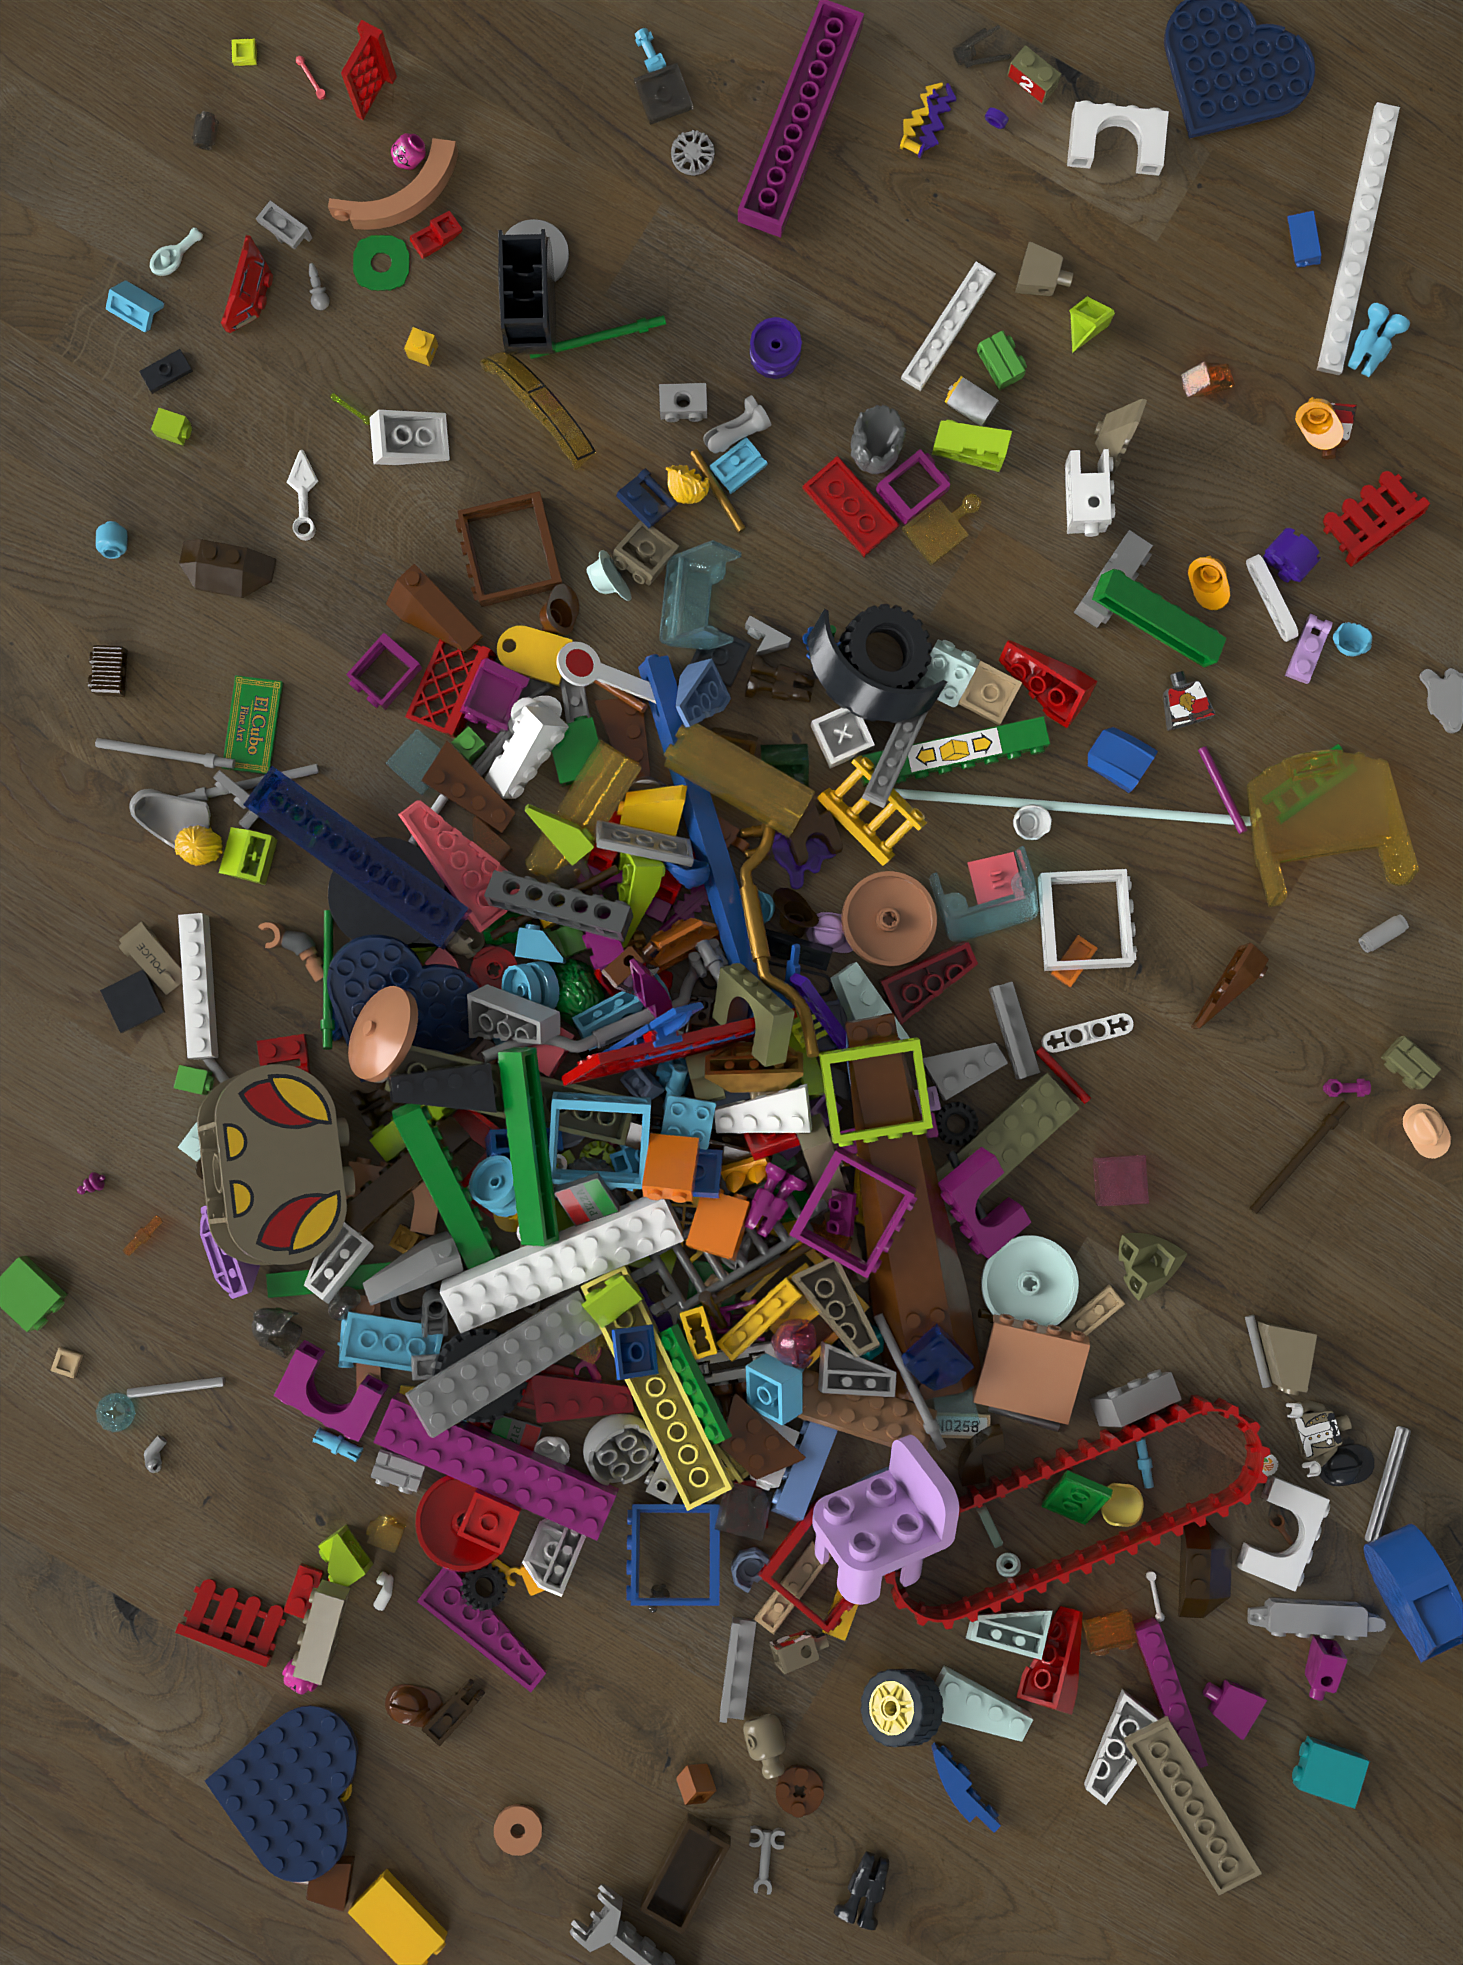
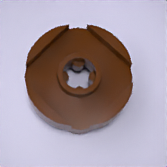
M791 1765L785 1768L783 1775L778 1776L775 1787L776 1799L785 1812L796 1818H801L818 1809L824 1798L823 1781L814 1768L807 1765ZM804 1785L806 1787L804 1789L805 1794L802 1796L795 1795L794 1786L802 1787Z

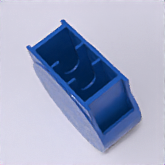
M1407 1524L1365 1544L1364 1554L1373 1580L1392 1617L1412 1645L1420 1662H1425L1436 1655L1463 1644L1462 1598L1447 1568L1425 1535L1415 1525Z

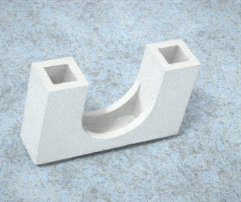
M1091 101L1076 102L1071 119L1067 166L1090 168L1094 159L1096 135L1104 128L1119 126L1129 130L1136 138L1138 144L1136 173L1159 176L1164 166L1169 111H1162L1160 108L1141 109L1134 105L1122 107L1116 106L1113 103L1093 104Z
M1271 1476L1267 1479L1261 1497L1268 1502L1293 1512L1299 1525L1297 1539L1289 1549L1279 1553L1267 1552L1244 1542L1235 1565L1245 1572L1296 1591L1297 1586H1300L1303 1582L1304 1567L1312 1558L1314 1541H1317L1320 1537L1321 1522L1329 1513L1330 1500L1318 1493Z

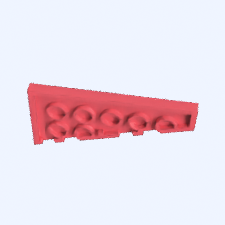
M421 800L415 801L398 814L477 932L481 933L508 912V910L488 905L484 897L493 871L502 872L507 870L500 865V862L473 841L463 836L459 830L449 825ZM514 889L510 894H516L520 889Z

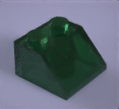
M808 744L760 745L761 800L791 799L795 792L802 790L809 793Z

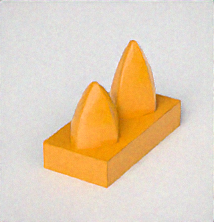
M753 1157L722 1166L721 1175L727 1189L736 1193L743 1186L753 1183L759 1184L761 1181L767 1180L765 1167L770 1162L768 1157L754 1161Z

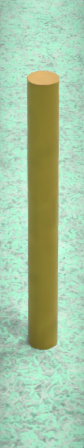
M698 449L693 450L690 456L703 477L709 478V487L737 532L741 533L746 529L745 525Z

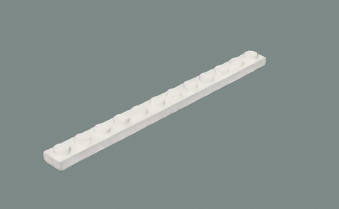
M1379 102L1374 106L1317 371L1340 375L1343 370L1400 107Z

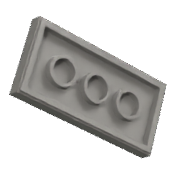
M600 820L597 821L595 828L597 848L692 867L694 858L690 839Z

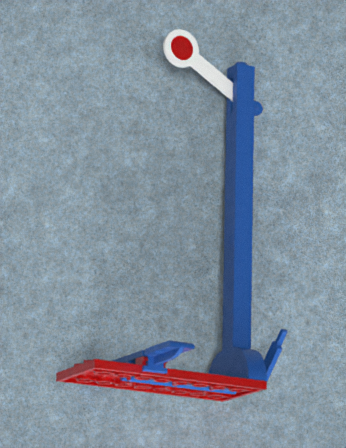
M570 642L566 644L557 655V668L566 681L576 686H586L597 680L648 700L674 786H687L682 814L696 860L707 862L710 866V876L708 881L704 883L728 965L741 963L760 980L757 965L752 960L739 885L690 727H685L675 707L678 687L668 655L659 657L658 654L647 656L645 661L638 667L640 679L602 664L594 649L585 643ZM799 944L792 945L791 957L787 961L785 982L794 989L795 987L789 981V978L794 973L800 975L801 967L798 964ZM768 987L795 1011L793 1020L796 1019L798 1016L795 1006L784 995ZM701 1002L672 1008L602 1053L589 1055L586 1057L587 1059L577 1062L578 1066L561 1076L563 1084L566 1086L683 1058L712 1049L717 1050L729 1043L754 1041L756 1024L753 1011L749 1005L747 1019L707 1027L679 1035L678 1030L687 1024L691 1015L704 1008Z

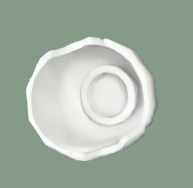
M1029 804L1016 812L1013 819V827L1016 833L1023 839L1038 840L1050 831L1052 819L1049 811L1042 806Z

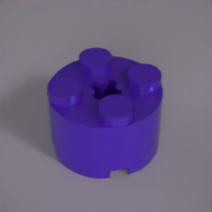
M1285 528L1262 556L1265 563L1279 571L1278 576L1287 583L1290 580L1301 582L1321 560V557H1317L1319 554L1317 547L1303 534L1299 537L1294 535L1295 530L1292 528Z

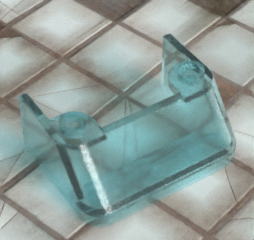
M712 540L671 557L666 568L659 635L661 643L671 647L711 650L733 642V637L718 632V629L713 626H708L712 585L724 578L726 562L740 558L742 552Z
M1024 846L1019 847L1015 851L1021 872L1015 874L1011 880L1012 895L968 908L965 897L960 893L954 892L944 895L937 872L929 877L946 934L951 941L963 942L1031 921L1037 916L1039 907L1036 883Z

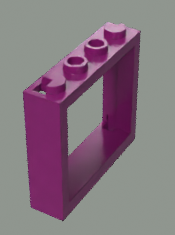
M838 1145L789 1235L863 1277L868 1278L871 1271L876 1273L882 1260L878 1258L882 1251L887 1253L894 1241L890 1237L894 1230L899 1232L906 1220L902 1217L906 1209L912 1210L917 1200L914 1197L916 1188ZM842 1160L904 1194L867 1262L805 1228Z

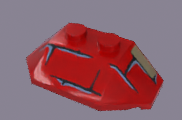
M249 235L245 236L221 321L223 328L229 333L260 316L261 309L264 310L266 306L267 288L271 287L273 281V274Z

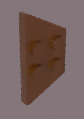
M737 1394L732 1396L729 1414L726 1418V1424L732 1437L720 1442L719 1447L754 1479L758 1480L806 1458Z

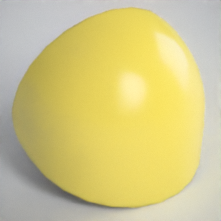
M1112 1483L1107 1487L1113 1489L1111 1498L1101 1508L1103 1518L1113 1526L1129 1527L1135 1525L1141 1518L1144 1508L1143 1497L1140 1491L1130 1484Z

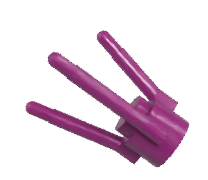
M752 1299L720 1307V1312L727 1321V1326L720 1329L712 1316H710L712 1330H717V1334H726L730 1330L728 1327L732 1326L733 1320H740L746 1315H732L731 1312L727 1311L756 1304L757 1300ZM760 1336L757 1340L765 1341V1337Z

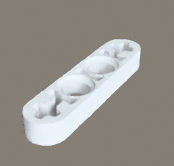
M1259 554L1247 559L1248 571L1280 636L1285 642L1298 637L1297 626L1265 561Z
M1122 1013L1051 1031L1043 1036L1042 1047L1047 1052L1056 1053L1125 1035L1132 1030L1133 1020L1128 1014ZM1119 1018L1127 1021L1128 1025L1124 1027V1031L1121 1028L1112 1029L1114 1034H1110V1026L1107 1020H1110V1025L1118 1023ZM1097 1023L1105 1027V1034L1102 1037H1097L1093 1034V1026ZM1074 1029L1082 1033V1040L1079 1043H1074L1070 1040V1032ZM1061 1032H1065L1064 1037L1068 1046L1065 1047L1064 1042L1057 1043L1055 1049L1051 1045H1047L1051 1035H1053L1054 1039L1063 1037Z

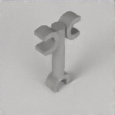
M754 1825L751 1826L750 1831L751 1833H757L759 1838L756 1840L750 1839L749 1845L751 1847H759L761 1845L759 1877L754 1881V1893H758L759 1885L765 1884L767 1886V1894H771L772 1883L768 1878L771 1845L779 1850L784 1848V1843L777 1842L775 1837L778 1835L785 1836V1830L783 1828H775L773 1831L762 1830L761 1827Z

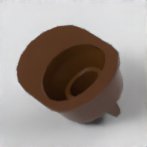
M559 584L552 589L548 601L539 612L540 622L543 625L542 631L568 635L573 630L579 613V600L573 589L566 584Z
M409 1684L394 1686L388 1692L385 1699L387 1713L394 1721L415 1727H423L443 1706L440 1696L435 1691Z

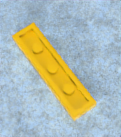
M786 1277L716 1344L731 1361H735L804 1295Z

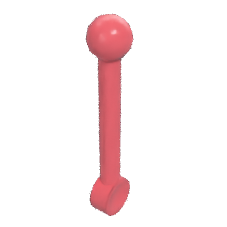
M298 56L296 63L303 68L314 86L317 98L320 100L326 97L325 91L320 89L305 65L304 57Z

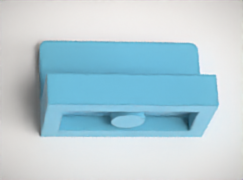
M123 281L109 289L106 310L143 332L150 330L154 313L164 307L162 301L128 281Z

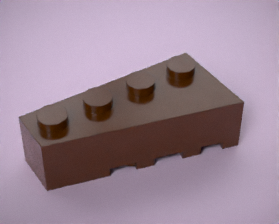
M446 741L422 778V783L503 834L514 817L515 812L459 752Z

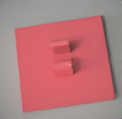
M1014 852L967 863L978 909L1025 898Z

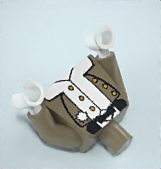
M1308 1399L1297 1403H1286V1407L1292 1408V1411L1288 1412L1289 1415L1287 1417L1290 1418L1301 1457L1310 1460V1462H1304L1302 1467L1310 1468V1473L1307 1477L1318 1476L1321 1473V1468L1337 1451V1446L1342 1444L1340 1432L1351 1429L1349 1417L1343 1415L1335 1418L1332 1410L1326 1408L1322 1403Z

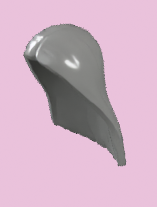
M143 789L131 798L129 804L132 817L142 827L174 849L176 836L183 828L200 825L209 829L211 813L209 806L205 802L169 795L154 789Z

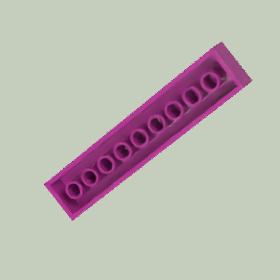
M819 0L738 208V222L777 237H782L863 28L864 13L829 0Z
M399 1392L392 1397L373 1442L596 1541L600 1536L619 1491L617 1487L610 1484L609 1486L601 1484L587 1474L463 1420L436 1437H429L406 1395Z

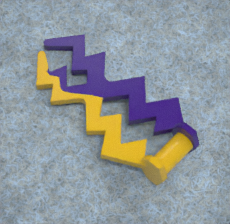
M943 83L926 86L927 93L920 94L925 107L912 111L913 118L903 119L904 136L900 149L906 148L918 154V158L921 159L924 150L938 145L939 142L933 132L944 130V126L937 114L951 111L947 103L956 101L949 83L945 86L948 96L939 98L936 90L942 88ZM937 98L938 105H933L931 100ZM921 116H929L932 124L923 125L924 122ZM923 125L921 129L925 136L919 137L922 145L908 139L916 137L912 127Z

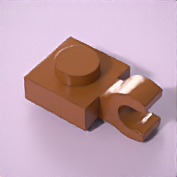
M720 817L719 823L727 850L731 845L742 853L748 850L750 844L737 837L740 830Z

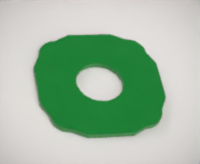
M371 235L361 239L353 252V273L357 283L371 291H391L403 286L409 274V252L405 242L392 235ZM379 253L387 254L392 261L389 270L383 273L376 272L371 266L372 258Z

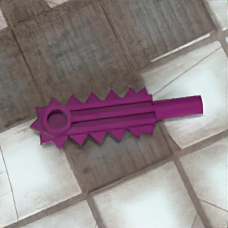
M704 884L698 886V888H692L691 895L684 894V901L677 900V905H673L675 914L659 930L665 932L678 920L683 919L685 921L689 918H695L694 912L702 913L701 905L709 906Z

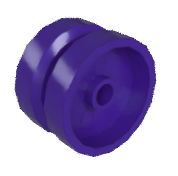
M779 317L768 318L757 324L751 334L750 359L751 364L758 373L767 378L778 379L788 376L795 370L799 364L802 346L800 332L796 326L787 319Z

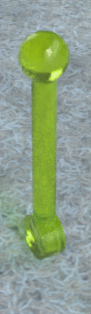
M334 393L330 395L333 401L358 416L365 425L370 424V416H364Z

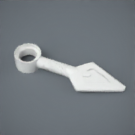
M300 450L287 483L298 492L299 517L293 523V531L299 539L306 541L313 538L316 532L315 525L308 517V492L315 486L318 480L305 452ZM302 523L310 524V531L306 534L298 532V527Z

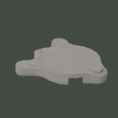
M1450 668L1445 671L1444 678L1442 679L1432 670H1424L1420 673L1419 677L1428 691L1427 704L1430 714H1433L1440 720L1439 722L1443 725L1446 732H1458L1463 724V674Z

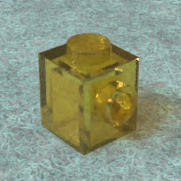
M379 1515L375 1521L371 1520L366 1531V1535H369L367 1543L395 1553L399 1547L406 1525L396 1522L397 1518L391 1515Z

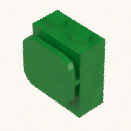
M587 715L574 718V722L567 723L569 728L564 733L562 741L552 749L561 787L608 776L593 717L588 718Z

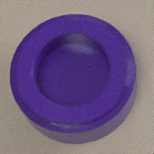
M990 107L985 114V120L998 129L1005 128L1009 121V118L996 108Z

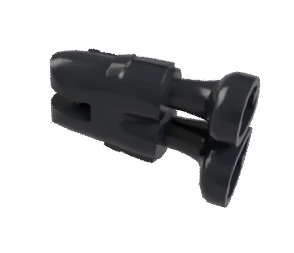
M866 1851L857 1871H854L849 1882L848 1890L852 1894L846 1904H837L833 1913L842 1920L854 1924L861 1898L866 1897L864 1907L859 1913L856 1923L861 1928L876 1930L878 1920L874 1917L875 1904L883 1899L889 1859L880 1857L875 1871L871 1872L875 1854Z

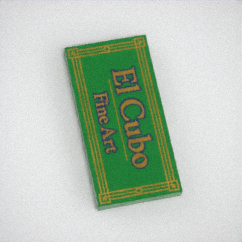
M235 675L223 758L235 759L234 769L222 767V769L263 775L271 774L284 684L282 681Z

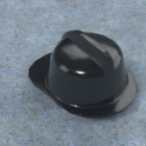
M1359 1444L1338 1447L1335 1454L1321 1468L1319 1476L1325 1483L1331 1486H1346L1367 1480L1374 1470V1457L1366 1447Z

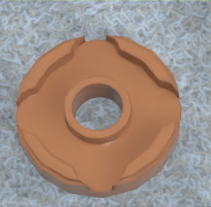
M520 1804L505 1807L499 1813L494 1824V1838L497 1845L510 1855L522 1856L530 1853L538 1845L542 1837L543 1824L539 1814L532 1807ZM514 1824H521L525 1828V1832L522 1835H515L511 1827Z

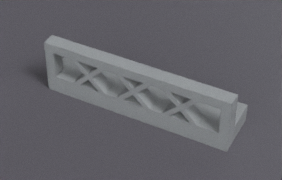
M1013 982L989 988L1016 1080L1040 1073Z
M732 1617L720 1707V1722L727 1723V1718L744 1720L756 1621L754 1619Z

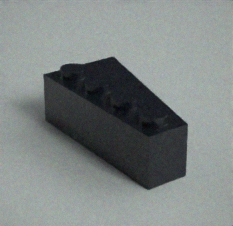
M483 1062L388 1075L390 1097L393 1102L497 1113L491 1063Z

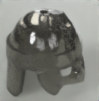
M280 1307L256 1310L253 1314L254 1319L251 1329L259 1346L286 1359L295 1348L302 1334V1327L290 1321L292 1316H296L299 1313Z

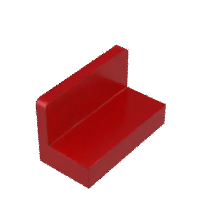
M458 1109L453 1115L455 1120L470 1135L471 1139L485 1150V1138L488 1132L500 1129L476 1111Z

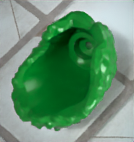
M570 958L566 960L565 964L555 962L551 967L555 972L559 985V1000L555 1009L560 1012V1017L565 1022L576 1028L572 1017L604 1001L605 995L591 966Z

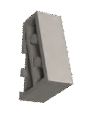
M821 1341L818 1390L820 1392L895 1397V1371L862 1357L855 1358L852 1353Z

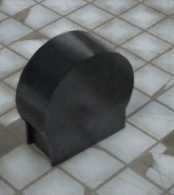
M541 229V234L503 235L502 230H498L499 304L506 355L555 354L556 296L550 237L546 236L545 229Z
M377 837L358 843L340 858L330 877L328 902L336 924L347 937L353 940L365 935L378 934L394 937L407 944L410 948L440 946L446 948L447 932L444 927L449 923L450 891L420 847L398 838Z

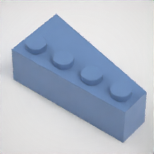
M803 1421L799 1434L802 1435L801 1439L794 1447L806 1458L786 1467L780 1489L777 1488L774 1493L773 1505L770 1511L795 1522L803 1520L838 1430L810 1421Z

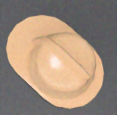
M1416 1104L1405 1112L1403 1127L1419 1154L1426 1158L1434 1159L1443 1156L1450 1147L1451 1135L1440 1114L1427 1104Z

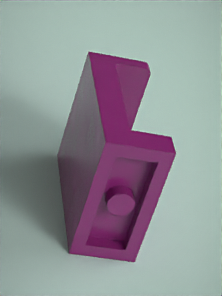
M488 658L483 659L460 712L465 714L464 718L476 724L480 721L487 724L486 729L499 734L500 731H507L511 709L518 701L522 689L527 687L530 678Z

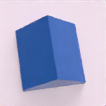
M653 1324L612 1330L617 1380L659 1374Z

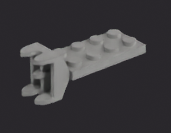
M601 1884L598 1888L600 1892L597 1897L605 1906L599 1913L595 1910L590 1913L594 1920L589 1927L576 1919L571 1923L573 1927L570 1930V1934L589 1952L610 1943V1945L635 1965H676L675 1960L670 1954L660 1952L655 1948L656 1945L650 1938L646 1936L643 1938L636 1932V1928L630 1922H623L620 1919L623 1898L604 1884Z

